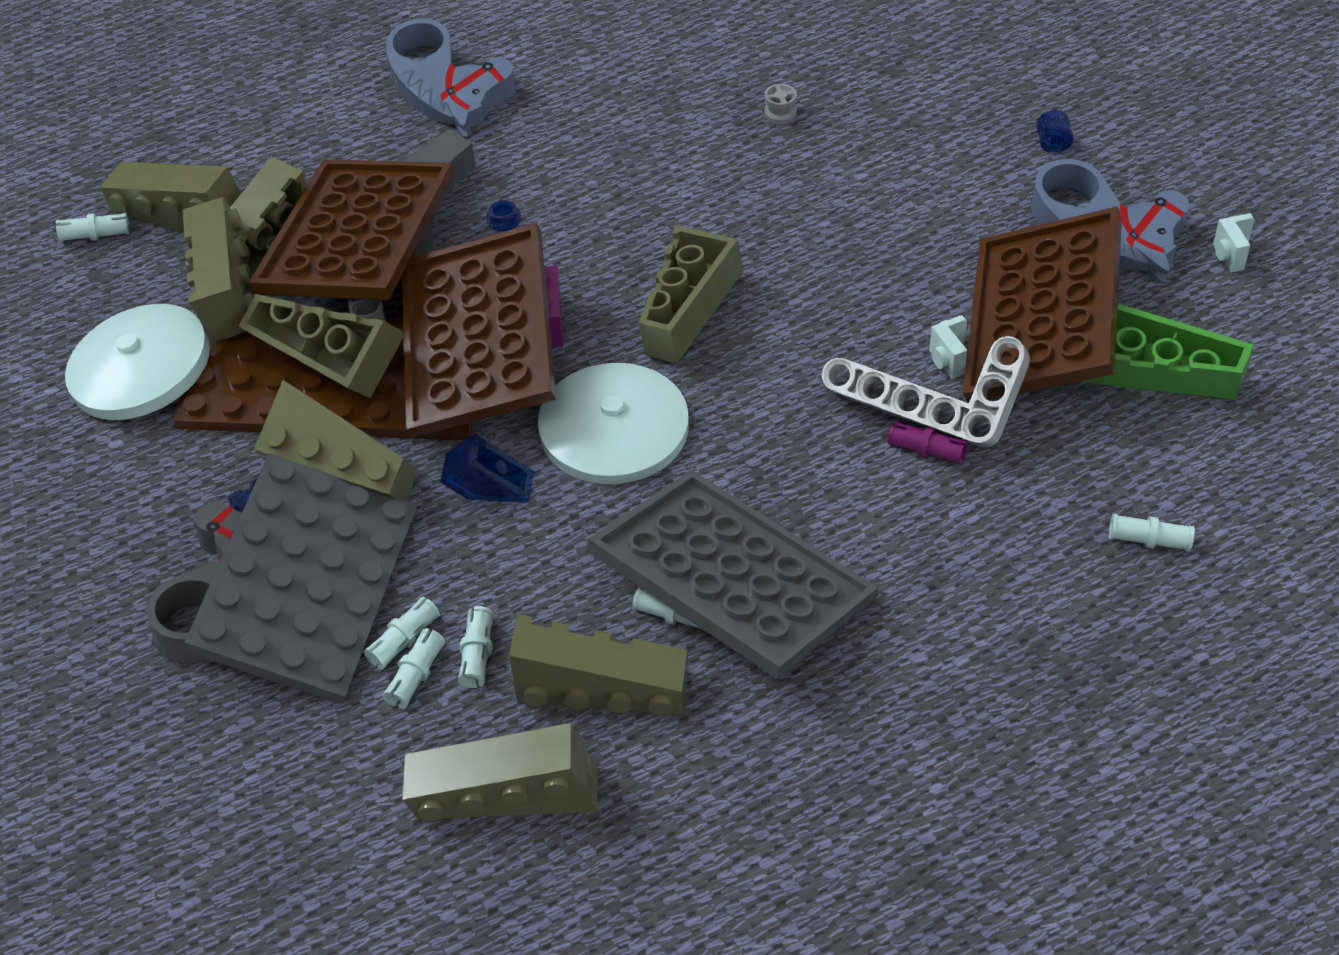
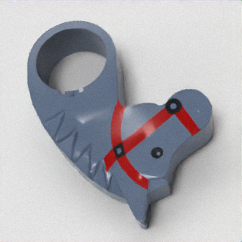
M430 19L409 20L395 27L388 35L386 41L387 57L391 76L398 92L412 107L425 116L441 123L454 125L465 139L468 138L472 126L485 122L484 118L490 108L511 98L515 94L514 70L509 60L506 58H492L481 66L473 64L455 66L449 32L444 25ZM420 47L438 49L435 53L427 56L426 59L422 57L411 60V58L403 56L410 50Z
M1061 159L1050 162L1040 169L1036 176L1031 204L1032 213L1040 225L1118 206L1122 215L1120 269L1143 271L1158 282L1166 284V274H1169V265L1173 263L1177 248L1173 242L1183 231L1189 209V202L1186 196L1175 190H1165L1156 196L1154 202H1141L1125 207L1119 203L1102 174L1086 162L1075 159ZM1058 188L1074 189L1085 194L1090 199L1089 204L1087 202L1078 204L1075 207L1074 205L1057 202L1046 193Z

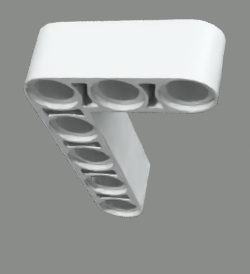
M1005 336L996 340L990 348L969 403L844 358H835L827 362L822 370V380L827 388L842 397L921 426L934 428L938 432L951 437L967 440L970 444L979 447H991L998 442L1003 433L1027 372L1030 356L1023 344L1014 337ZM1010 348L1018 349L1019 358L1012 365H1003L1001 363V356L1004 351ZM843 369H849L850 378L848 382L842 386H836L835 378L837 373ZM878 381L884 382L885 388L882 395L871 399L869 396L871 385ZM994 384H1003L1005 387L1003 397L998 401H989L987 398L989 388ZM910 394H918L920 400L917 408L913 411H905L903 407L905 398ZM948 406L954 407L955 416L953 420L948 424H940L938 414L941 409ZM988 419L991 424L989 433L984 437H975L973 428L976 422Z

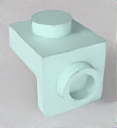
M1250 213L1218 221L1213 245L1215 246L1217 258L1225 262L1230 272L1244 270L1250 249L1249 239L1254 223V218Z
M963 315L942 321L931 327L929 351L932 354V359L939 369L943 368L951 379L965 374L967 349L963 344L965 343L967 320Z

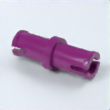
M894 421L893 426L890 427L887 440L889 445L919 452L920 457L929 458L931 455L956 462L960 465L963 464V460L966 458L969 445L967 440L938 434L934 428L927 427L923 430L898 421Z

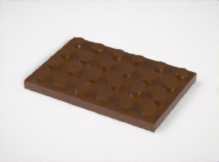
M323 159L250 279L249 284L252 294L303 296L307 298L335 297L338 299L389 300L454 175L452 163Z
M1118 206L980 239L963 395L967 403L970 402L990 348L996 340L1005 336L1018 339L1030 356L1029 366L1018 393L1114 374L1122 215ZM1010 348L1004 351L1001 356V363L1003 365L1015 363L1019 358V350ZM999 383L992 385L987 392V398L1003 397L1005 393L1004 385Z
M537 223L410 258L402 274L403 331L405 332L406 430L412 438L556 400L542 232Z

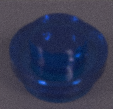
M496 201L491 204L487 212V224L490 228L497 231L514 229L521 221L520 211L511 201Z

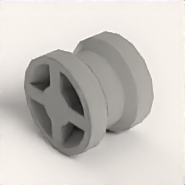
M775 84L768 87L764 92L766 103L764 108L765 117L770 122L777 124L791 122L797 115V108L795 106L797 91L794 87L787 84Z

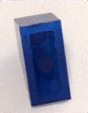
M474 433L446 453L440 483L467 500L526 503L529 501L534 471Z

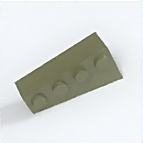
M272 156L230 207V209H237L242 221L243 228L239 229L238 232L239 236L241 235L248 250V256L243 258L244 263L249 266L252 276L267 253L266 242L269 238L278 235L307 187L303 170ZM186 262L185 264L188 273L192 272L188 262Z
M120 162L99 187L114 213H127L129 217L184 231L183 209L223 197L228 206L231 207L241 195L227 166Z
M223 197L183 209L184 238L189 247L188 250H185V256L192 271L187 273V283L193 289V293L188 294L190 306L216 342L247 332L238 326L255 296L250 292L249 288L252 273L249 266L244 263L243 257L248 256V250L241 235L239 236L238 230L242 229L243 225L237 209H230Z
M675 225L672 233V244L667 246L664 254V265L662 269L658 270L655 277V289L650 291L638 323L646 356L676 364L679 362L743 273L738 239Z
M258 294L253 298L238 326L343 386L368 398H371L405 335L404 331L383 320L367 319L354 314L329 311L316 306L300 305L296 302Z
M284 380L280 385L254 448L256 452L265 458L271 453L332 474L337 478L392 499L400 498L407 501L418 470L404 458Z
M517 614L509 653L517 702L525 703L531 707H543L546 704L562 705L573 710H585L588 707L604 708L615 713H627L630 710L646 711L657 716L684 713L688 680V654L686 649L639 639H633L629 644H624L612 637L611 633L595 630L593 636L569 632L570 625L553 621L551 628L531 624L532 617Z
M562 724L405 754L402 800L418 820L437 821L445 818L598 811L597 765L572 724Z

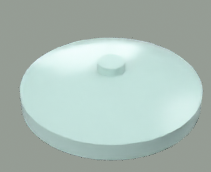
M150 304L128 309L96 326L79 342L66 366L65 382L67 389L76 404L84 412L97 418L124 420L147 415L175 401L196 382L209 358V338L197 316L183 307L171 304Z
M628 363L599 364L570 374L555 385L556 400L542 403L538 416L540 442L549 459L565 473L584 481L599 484L628 483L657 473L671 463L679 454L686 442L689 429L687 404L675 384L652 369Z

